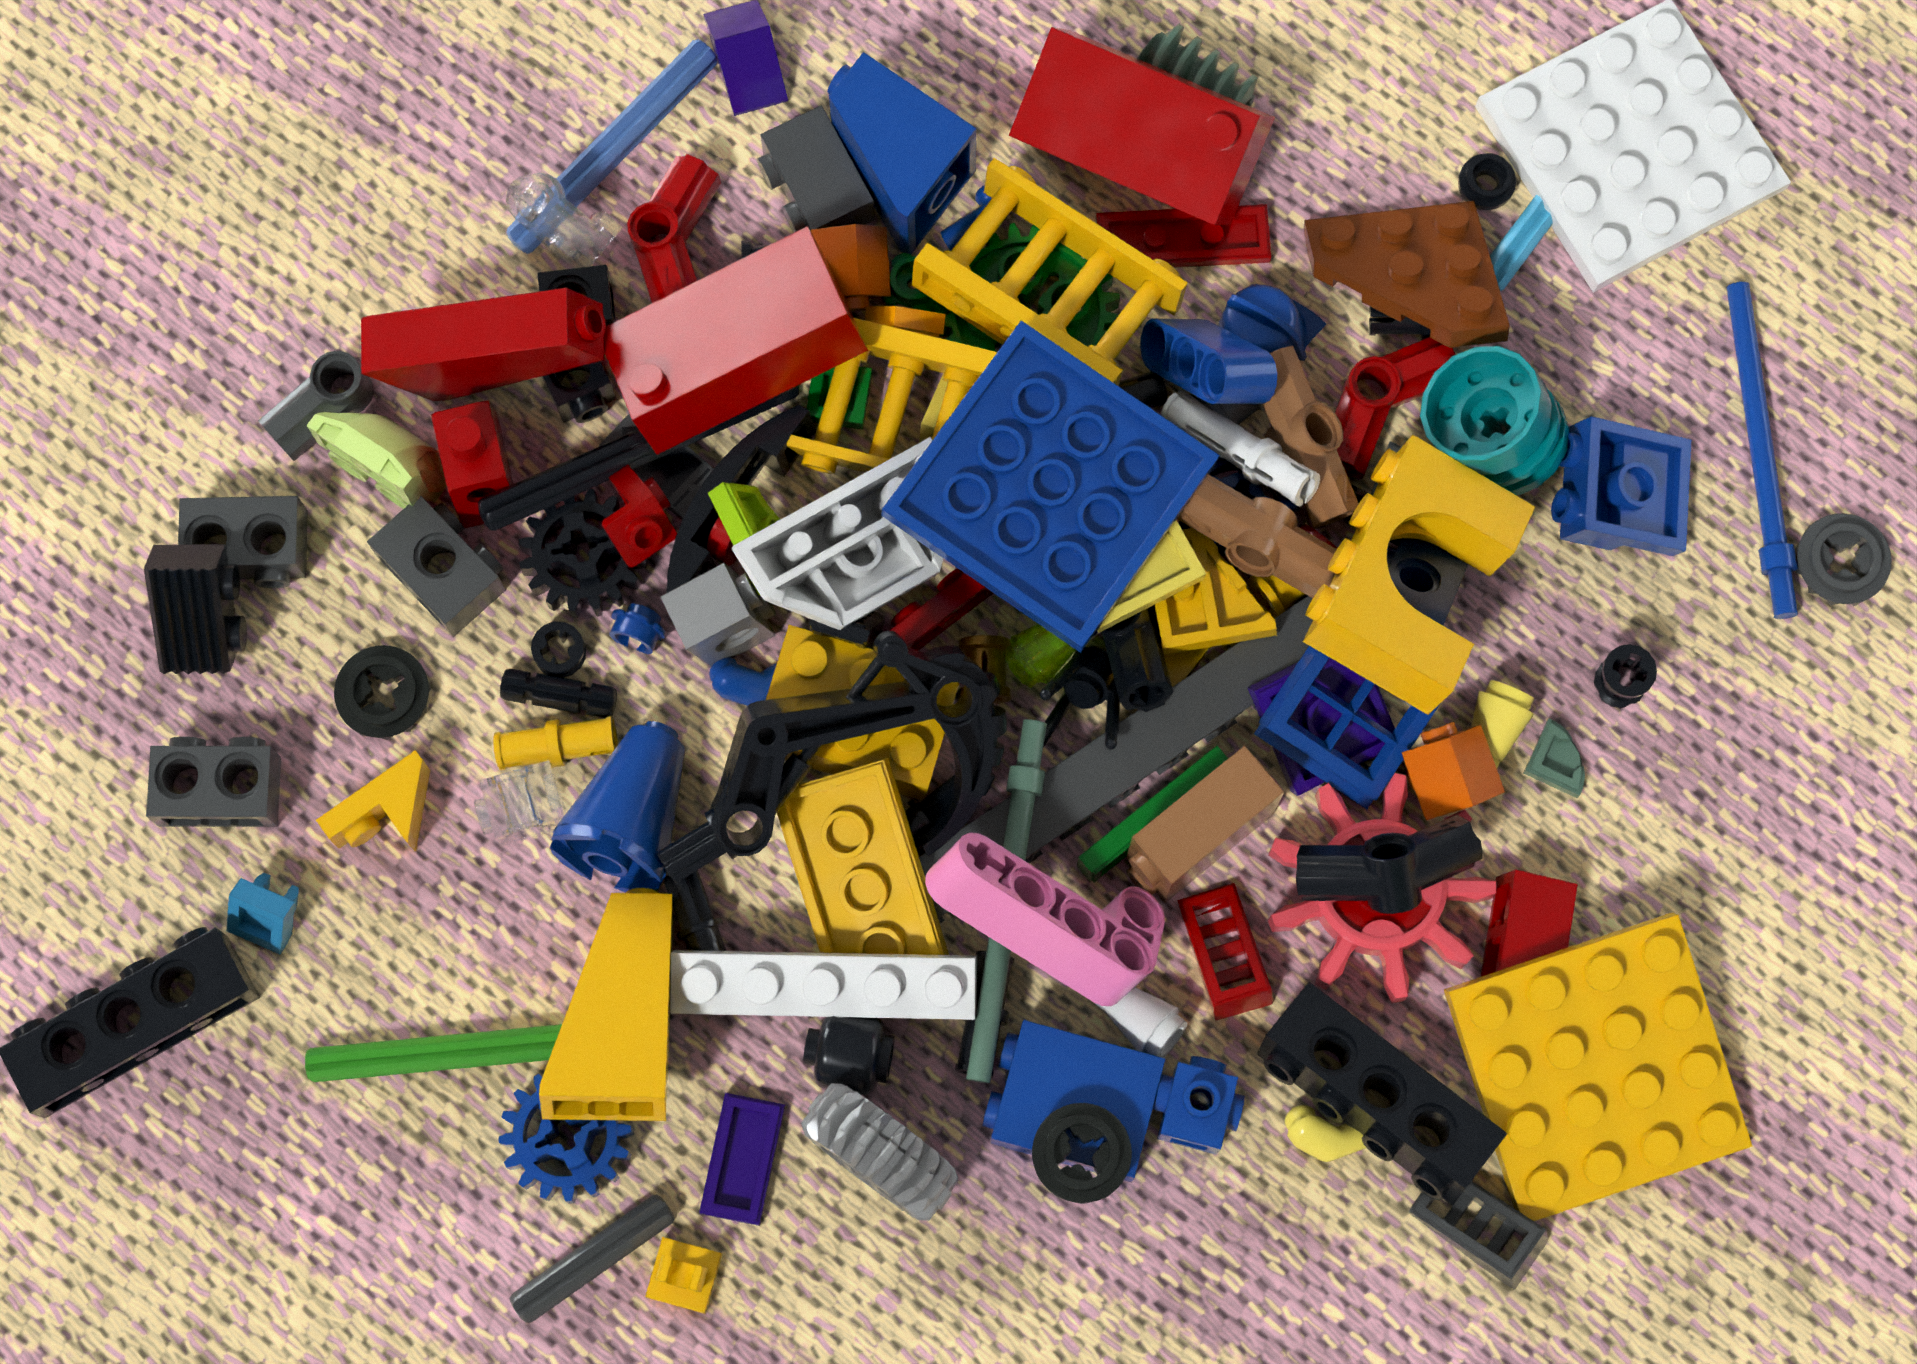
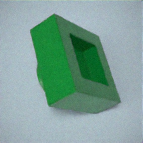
M835 367L811 379L806 409L809 410L813 423H819ZM859 367L842 427L864 429L872 380V368Z

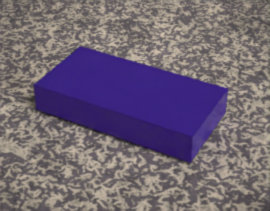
M725 1093L700 1206V1214L760 1226L785 1104Z

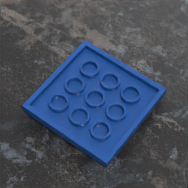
M1020 321L884 505L881 516L1081 653L1215 466L1220 455L1041 333Z

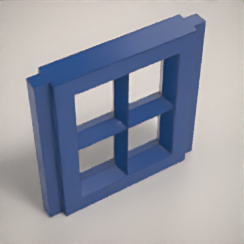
M1308 646L1258 722L1260 725L1254 732V735L1324 782L1330 783L1333 788L1367 810L1373 800L1376 801L1404 760L1402 752L1412 748L1439 705L1428 715L1410 705L1391 733L1359 711V708L1375 684L1365 679L1348 704L1315 681L1330 657ZM1308 691L1342 713L1325 741L1290 719ZM1351 720L1385 743L1368 770L1333 748Z

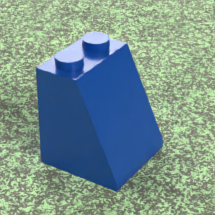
M863 52L852 67L847 64L842 66L828 87L831 123L874 201L876 212L902 253L911 255L976 172V128Z

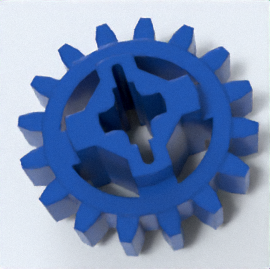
M537 1074L534 1076V1085L537 1090L530 1096L519 1089L514 1092L517 1101L522 1105L518 1112L503 1111L501 1117L513 1125V1132L499 1136V1143L502 1146L514 1148L515 1153L509 1156L504 1161V1164L509 1170L522 1167L525 1169L518 1184L526 1190L540 1181V1198L550 1201L556 1190L562 1189L565 1201L569 1204L575 1203L577 1188L584 1187L595 1198L600 1195L596 1180L604 1176L608 1180L616 1182L620 1178L611 1165L615 1159L630 1160L632 1154L622 1146H619L620 1139L634 1135V1128L630 1125L619 1124L618 1120H541L537 1134L527 1139L530 1121L538 1109L541 1111L539 1088L542 1076ZM562 1121H566L573 1128L582 1125L581 1131L573 1136L576 1146L570 1150H567L560 1143L550 1145L552 1144L551 1140L559 1136L557 1125ZM607 1130L603 1152L598 1160L593 1163L589 1154L594 1139ZM551 1159L565 1162L573 1176L551 1175L541 1170L537 1165Z

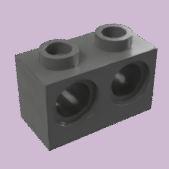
M298 496L180 498L178 545L205 544L213 536L225 535L227 536L226 555L228 556V564H237L240 579H254V584L263 588L288 587L290 585V578H306L308 510ZM273 534L286 535L285 544L278 552L271 555L260 553L261 545L267 537Z
M173 737L170 738L169 746H150L146 817L159 827H278L281 756L271 746H265V740L254 737L230 738L229 746H206V740L201 738ZM186 769H197L198 780L196 785L186 793L175 794L173 784L177 775ZM256 769L258 771V780L254 788L244 794H234L232 786L235 777L243 770Z

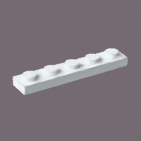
M674 950L671 952V1014L976 1019V955Z

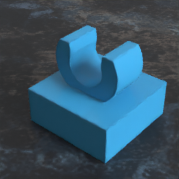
M267 873L259 875L253 883L240 878L229 894L226 931L277 954H281L292 935L299 887L292 885L287 893L281 896L268 890L271 875Z

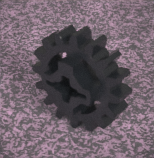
M589 489L585 494L584 501L576 502L573 496L564 500V505L558 508L552 505L544 509L547 516L543 520L530 516L526 520L534 537L520 538L518 545L523 553L532 557L519 562L520 569L524 576H535L528 584L534 596L549 591L546 598L549 609L555 611L565 601L568 603L571 616L578 618L583 605H590L598 617L603 615L602 602L610 599L619 607L624 605L620 592L623 586L638 590L640 587L638 577L632 570L647 568V559L635 567H628L605 530H599L586 521V519H594L602 522L605 518L619 510L620 504L617 497L612 495L601 505L598 502L595 489ZM564 525L556 541L548 543L553 534ZM581 543H587L590 548L589 560L585 562H579L575 556L577 555V545ZM619 561L613 574L602 582L601 577L610 563ZM552 575L556 577L568 575L580 583V588L566 586L555 580Z

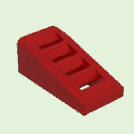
M1235 883L1177 900L1215 1021L1272 1005V989ZM1217 905L1197 915L1200 916L1229 907L1232 915L1231 918L1199 927L1194 911ZM1237 931L1238 940L1209 949L1206 948L1204 940ZM1245 955L1247 963L1214 972L1212 963ZM1249 978L1253 980V982L1221 991L1220 989L1221 986Z

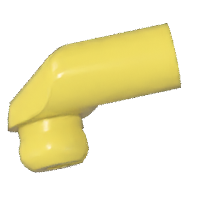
M1299 1105L1292 1108L1285 1117V1126L1288 1129L1287 1136L1292 1144L1320 1161L1331 1162L1366 1149L1362 1142L1363 1135L1359 1131L1348 1126L1346 1123L1337 1127L1323 1118L1316 1116L1314 1108L1308 1105Z

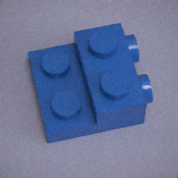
M1593 416L1569 426L1567 452L1559 465L1564 467L1563 488L1556 493L1551 507L1553 520L1561 523L1560 540L1606 550L1628 546L1669 556L1686 552L1692 440Z

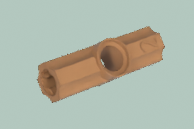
M1294 347L1280 348L1270 353L1276 363L1278 375L1274 395L1270 401L1262 404L1271 424V427L1268 428L1265 434V438H1270L1280 444L1282 452L1291 459L1319 473L1320 484L1316 493L1308 503L1305 504L1303 502L1313 528L1319 529L1352 516L1359 503L1336 450L1343 441L1341 422L1327 405L1316 402Z
M1209 474L1177 517L1179 521L1226 547L1225 553L1227 558L1241 571L1257 577L1274 575L1311 598L1315 596L1323 584L1330 586L1335 573L1327 568L1337 549L1297 526V516L1290 508L1271 498L1256 497L1251 500Z

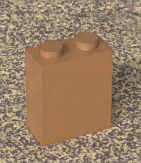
M1243 746L1131 838L1126 857L1131 867L1126 870L1127 875L1136 887L1148 891L1151 895L1156 893L1166 903L1274 815L1284 791L1250 751Z

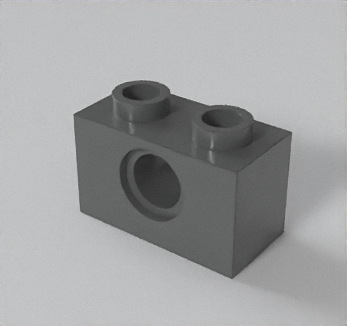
M420 496L414 506L407 505L372 536L367 543L376 557L450 635L455 637L506 591L497 576L504 568L481 543L472 550L458 535L465 529L464 526L443 503H439L433 509ZM447 552L456 555L455 562L448 571L441 574L428 572L429 562L437 554Z

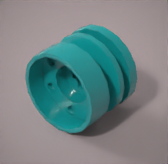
M1500 346L1474 347L1454 355L1434 372L1423 392L1420 417L1426 437L1435 448L1516 496L1534 490L1556 472L1567 452L1569 426L1562 406L1546 388L1545 383L1537 372L1516 352Z

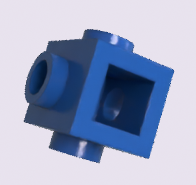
M1191 1056L1189 1064L1177 1063L1172 1076L1161 1074L1152 1109L1163 1112L1157 1136L1158 1140L1215 1155L1221 1150L1225 1130L1237 1131L1245 1100L1244 1095L1235 1093L1238 1077L1225 1074L1226 1064L1204 1057ZM1199 1094L1203 1096L1208 1103V1109L1204 1111L1195 1109L1190 1103V1095Z

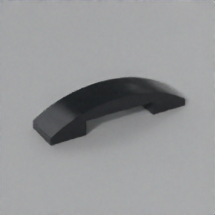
M797 405L764 422L734 446L706 478L693 498L676 535L667 574V593L717 567L711 553L706 550L710 532L719 518L708 492L722 482L751 485L764 465L785 477L799 457V454L787 446L790 436L795 435L811 439L816 432L808 409Z

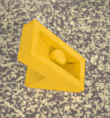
M414 750L316 819V821L337 848L340 849L347 843L354 848L373 838L381 829L378 821L387 815L409 846L416 851L431 770L417 751Z

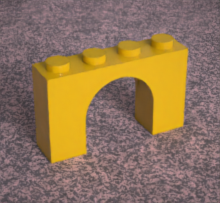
M1412 435L1397 453L1389 448L1376 465L1371 475V480L1378 483L1373 495L1367 493L1362 498L1350 519L1349 524L1357 528L1352 540L1345 538L1328 565L1327 569L1335 573L1330 586L1323 584L1307 608L1305 616L1313 621L1303 642L1428 715L1454 691L1474 643L1422 614L1402 597L1395 587L1388 570L1387 548L1389 541L1401 538L1427 541L1490 577L1515 553L1535 506L1422 439Z

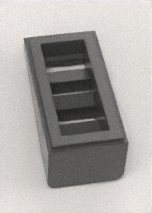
M1471 1181L1454 1203L1444 1219L1428 1209L1435 1199L1423 1192L1409 1210V1214L1513 1290L1517 1288L1548 1242L1547 1230L1473 1181ZM1472 1201H1475L1482 1208L1467 1230L1462 1232L1455 1226ZM1495 1216L1503 1224L1485 1247L1477 1242V1240ZM1514 1232H1517L1524 1239L1507 1262L1498 1255Z

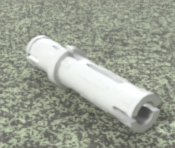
M1179 390L1178 394L1173 393L1164 404L1161 416L1219 454V457L1234 464L1242 470L1243 477L1255 485L1263 483L1299 507L1302 506L1303 502L1305 504L1308 503L1316 493L1320 484L1319 473L1291 459L1282 452L1281 445L1272 439H1260L1220 413L1203 405L1183 390Z

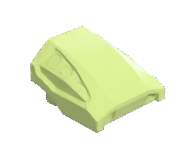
M321 412L315 414L307 424L316 442L325 449L330 450L328 456L332 461L363 482H366L369 477L377 481L375 484L376 489L402 509L409 504L414 506L420 496L426 501L435 503L447 487L439 452L386 416L370 413Z

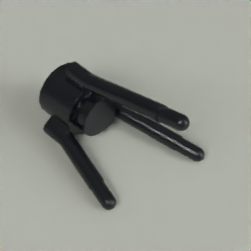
M1085 647L1081 653L1075 650L1071 660L1040 692L1041 699L1049 700L1064 686V691L1059 701L1045 720L1047 727L1044 746L1072 704L1082 709H1090L1106 700L1105 746L1109 750L1115 749L1119 732L1120 700L1108 654L1106 651L1095 647Z

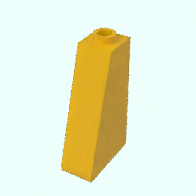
M634 888L626 893H611L540 1082L539 1099L542 1120L666 1121L673 935L672 894H660L658 891L650 888Z

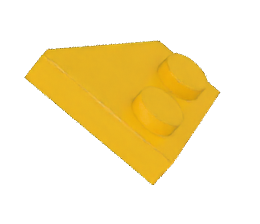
M1193 528L1183 529L1182 531L1204 568L1206 576L1204 580L1155 604L1164 655L1277 636L1275 619L1269 612L1266 613L1247 589L1246 582L1235 568L1224 560L1213 540Z

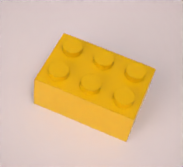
M789 625L766 700L851 689L877 655L873 649H862L853 643L826 635L820 636L812 631ZM884 665L869 686L902 682L905 678L896 667ZM951 682L944 685L937 695L936 703L941 706L953 705L959 682ZM935 719L921 721L824 744L818 749L809 763L812 765V769L834 774L888 757L899 794L923 800L930 785L945 732ZM798 750V751H794V752L799 755V754L802 752V750ZM793 752L786 755L785 761L788 760Z

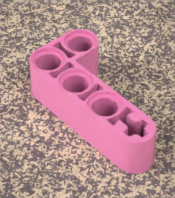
M979 833L963 835L926 873L925 884L928 893L942 908L1096 1004L1110 1007L1117 1004L1144 980L1156 966L1165 924V915L1156 898L1140 887L1130 886L1124 889L1101 910L993 840Z

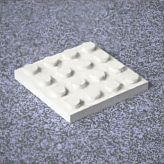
M1665 0L1485 93L1478 98L1475 105L1531 196L1534 198L1535 195H1538L1543 200L1545 210L1552 217V229L1593 293L1786 190L1791 184L1788 176L1672 0Z

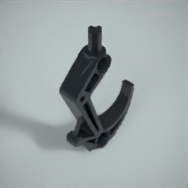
M884 631L874 641L873 648L877 656L851 689L763 700L749 704L743 709L739 717L716 796L710 809L704 813L707 822L657 852L665 870L674 882L677 883L726 852L732 859L737 856H751L759 853L767 846L772 836L775 814L811 770L812 765L809 761L822 745L935 719L944 730L952 748L955 780L950 800L940 818L932 827L918 837L928 856L955 836L975 813L982 796H986L995 779L992 768L1001 763L1004 745L997 740L998 737L1007 731L1006 709L993 703L1001 690L996 676L990 672H983L977 663L965 656L958 646L936 647L924 653L908 648L897 632ZM884 665L896 667L905 678L902 682L869 686ZM951 682L964 684V694L956 704L941 706L936 703L937 695L944 685ZM802 750L799 755L794 751ZM793 752L791 756L788 758V760L784 763L786 755ZM739 811H750L757 815L754 826L745 832H733L726 827L729 818Z

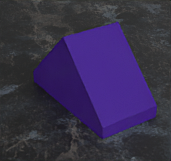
M758 0L703 14L734 116L787 102L788 97L772 33Z

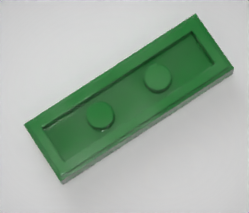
M1218 745L1082 853L1078 857L1076 867L1089 883L1091 881L1095 883L1127 857L1131 838L1219 767L1228 757Z

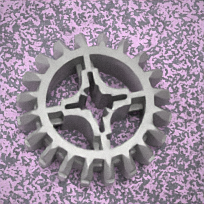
M831 1083L822 1095L818 1094L809 1106V1113L801 1122L805 1136L841 1166L917 1220L929 1221L938 1209L941 1210L952 1196L951 1191L958 1182L955 1168L906 1126L899 1123L858 1092H854L843 1084Z

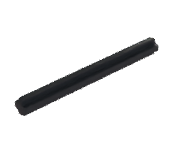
M799 385L656 455L639 429L481 498L478 501L481 519L489 530L496 531L609 481L611 475L626 465H629L634 470L792 400L799 395Z

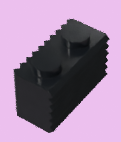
M225 544L153 545L144 566V574L159 672L163 674L169 672L175 674L197 672L202 674L206 671L210 674L218 671L225 674L231 671L237 652L244 651L246 648V620L244 616H235L234 600L238 599L240 592L239 568L237 564H228L227 546Z

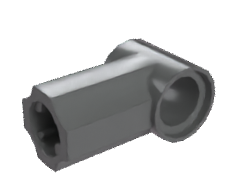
M342 351L327 352L320 356L312 365L310 377L258 420V422L289 457L295 461L316 443L315 438L307 427L313 416L321 412L359 413L365 410L374 394L373 383L370 377L361 374V365L349 353ZM342 375H354L353 384L347 391L341 394L331 393L332 384L337 378Z

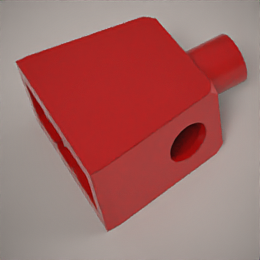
M489 400L431 414L447 489L465 529L484 524L478 509V501L483 497H469L468 494L480 488L494 489L492 492L494 493L514 484L498 413Z

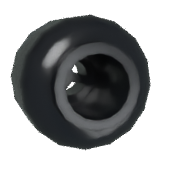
M825 1017L820 1029L809 1028L803 1064L814 1066V1079L821 1088L827 1089L831 1083L843 1084L861 1095H869L876 1089L878 1082H888L895 1036L886 1034L885 1025L878 1018Z

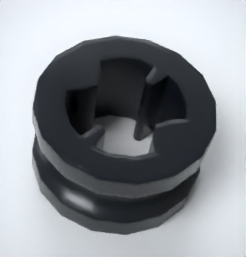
M554 621L545 624L536 632L532 639L531 652L534 661L540 670L547 675L561 678L571 676L582 667L586 659V646L581 634L574 626L566 622ZM556 636H559L563 643H565L567 637L575 643L567 649L570 659L561 664H558L555 657L552 658L551 662L543 658V655L550 651L547 641Z

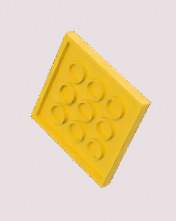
M1668 913L1443 989L1483 1115L1508 1133L1495 1152L1514 1209L1529 1219L1537 1221L1752 1147L1679 914Z

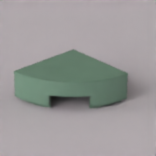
M1549 718L1545 723L1523 774L1578 798L1582 792L1585 779V771L1580 754L1569 732Z

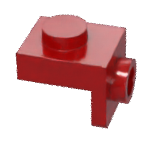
M626 465L609 477L625 506L602 521V527L628 567H635L675 540L677 532L664 512L671 504L657 482L652 477L643 482L632 468Z

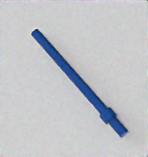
M1736 282L1728 285L1726 289L1764 547L1758 550L1762 575H1768L1774 618L1788 619L1798 615L1792 572L1797 570L1795 548L1793 544L1787 542L1750 284L1748 282Z

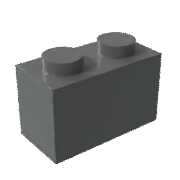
M822 105L760 134L763 156L757 158V163L769 188L772 190L780 186L789 203L782 206V209L793 233L807 226L810 230L851 224L865 225L875 220L874 201Z

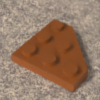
M1474 201L1304 220L1306 248L1314 278L1332 287L1337 282L1350 287L1362 294V303L1399 322L1407 317L1431 329L1430 338L1449 348L1508 341L1510 324Z

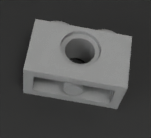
M725 563L661 596V600L686 650L710 666L723 658H734L776 636L768 620L776 615L772 603L764 601L762 596H758L747 573L740 576Z

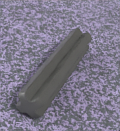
M652 1195L515 1291L509 1298L512 1307L524 1322L531 1323L671 1225L674 1221L672 1211L662 1197Z

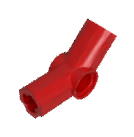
M689 154L682 157L676 155L650 200L638 206L630 214L627 222L628 234L638 259L651 303L697 281L686 241L719 188L721 179L719 174L707 166L703 160ZM655 235H667L659 242H647Z
M1429 337L1382 357L1372 356L1363 358L1355 364L1342 387L1341 396L1334 411L1341 422L1343 430V441L1336 450L1348 477L1359 479L1364 477L1390 409L1422 397L1434 372L1452 356L1456 355L1453 348H1449ZM1364 379L1377 382L1383 389L1384 397L1377 400L1366 398L1358 390L1357 382Z

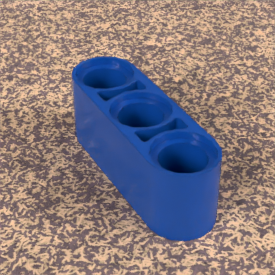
M1158 318L1150 319L1143 327L1140 337V352L1144 365L1150 371L1207 403L1265 404L1274 395L1278 374L1272 355L1268 351L1205 319Z

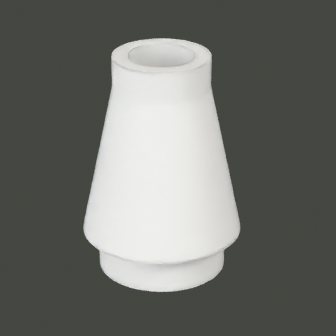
M1136 987L1111 1007L1095 1003L1096 1006L1108 1015L1137 1051L1162 1058L1174 1048L1188 1024L1178 1015V1007Z

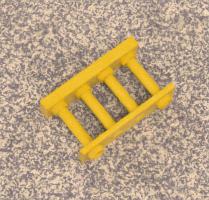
M993 158L987 166L984 193L992 199L951 251L945 250L942 252L927 242L914 259L912 286L1002 345L1019 322L1023 321L1119 386L1123 369L1116 366L1115 358L1155 305H1158L1173 316L1176 315L1181 308L1188 282L1183 280L1178 271L1169 263L1160 259L1152 260L1036 185L1035 180L1025 170L1017 166L1008 167L996 158ZM1013 211L1040 230L1000 282L989 283L972 272L969 265L1009 213ZM1060 242L1088 261L1048 314L1041 313L1038 315L1021 304L1018 295ZM1108 273L1135 290L1136 293L1097 345H1089L1087 347L1070 336L1066 327Z
M854 318L868 351L835 367L814 440L791 435L787 441V446L803 457L801 465L827 474H835L837 466L866 473L892 458L915 376L922 375L923 368L944 373L942 380L947 382L932 435L933 440L997 352ZM871 355L889 360L888 367L893 370L868 454L837 446L860 363H867L868 356Z

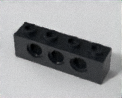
M206 927L190 931L174 942L173 945L176 950L156 961L152 957H148L134 962L120 972L119 976L122 980L102 991L97 987L85 990L69 999L65 1003L67 1010L48 1021H45L44 1018H37L16 1028L10 1035L12 1041L0 1047V1056L29 1113L45 1119L259 999L260 996L228 936L216 927L210 931ZM192 974L195 980L193 993L185 1001L173 1003L170 998L171 984L180 975ZM129 1004H138L140 1008L138 1024L129 1032L119 1033L116 1027L118 1013ZM75 1034H83L86 1042L83 1055L76 1062L66 1064L62 1057L64 1043Z
M1308 982L1269 1030L1257 1052V1055L1264 1060L1265 1068L1273 1077L1287 1085L1296 1084L1313 1098L1314 1106L1322 1115L1336 1123H1342L1343 1121L1348 1126L1359 1131L1363 1135V1144L1371 1153L1384 1161L1394 1160L1412 1174L1411 1179L1420 1191L1435 1200L1443 1198L1452 1206L1508 1134L1311 982ZM1325 1050L1335 1054L1340 1060L1342 1068L1329 1070L1322 1067L1317 1062L1314 1052ZM1366 1088H1376L1383 1091L1389 1098L1391 1107L1378 1108L1373 1106L1365 1098L1363 1090ZM1426 1126L1432 1129L1439 1138L1440 1146L1430 1147L1422 1144L1416 1138L1413 1127Z

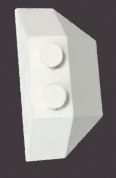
M931 437L735 544L732 547V551L763 600L841 630L936 576L940 572L943 558L881 516L884 505L932 442Z

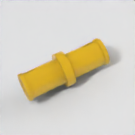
M613 716L568 724H561L559 719L547 720L545 727L504 733L495 732L493 745L499 770L550 762L554 768L565 766L568 759L611 754L618 745V736Z

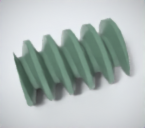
M1180 24L1176 25L1166 34L1163 32L1156 34L1137 58L1250 107L1255 99L1253 94L1258 77L1251 75L1240 85L1237 84L1235 79L1239 64L1233 62L1222 72L1218 71L1216 68L1221 52L1215 49L1204 59L1198 57L1202 39L1197 36L1186 46L1179 44L1184 27Z

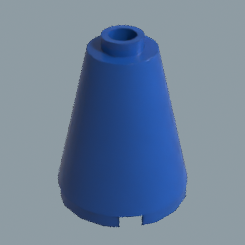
M648 721L645 725H635L629 729L553 830L550 850L563 865L589 880L592 879L593 869L620 877L614 888L623 892L634 888H650L655 891L659 889L662 881L665 879L666 870L657 852L671 844L685 756V747L678 740V733L668 725L656 721Z

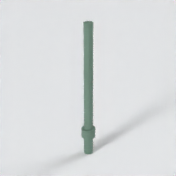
M1031 719L1023 720L1016 765H1011L1009 768L1006 791L1011 792V800L1003 844L1005 849L1024 861L1026 860L1035 797L1042 796L1045 771L1040 769L1047 723ZM990 937L988 938L966 1080L982 1083L991 1082L1011 950Z

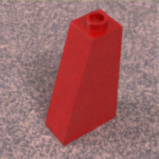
M560 288L366 316L361 318V374L431 401H448L604 360V334L606 331L603 304L571 289Z

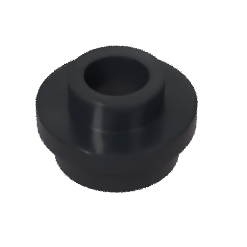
M1492 153L1479 154L1470 158L1463 165L1458 177V188L1463 199L1466 202L1474 201L1476 208L1482 210H1493L1505 205L1512 197L1516 187V176L1512 166L1503 157ZM1481 175H1489L1495 179L1497 187L1491 191L1481 189L1477 185L1476 179Z

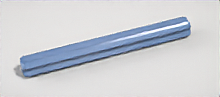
M699 39L693 40L556 178L563 187L565 199L577 207L716 66V54L706 43ZM549 185L507 228L506 233L514 246L522 252L529 254L571 212L556 200L553 187Z

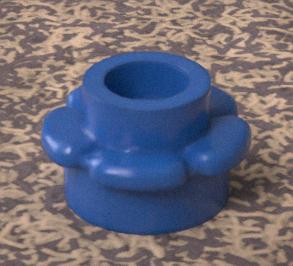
M631 603L626 612L622 609H616L611 614V618L615 622L609 635L615 642L628 647L629 637L641 642V645L636 649L637 651L652 654L658 640L661 641L666 637V631L659 625L661 621L660 615L648 607Z

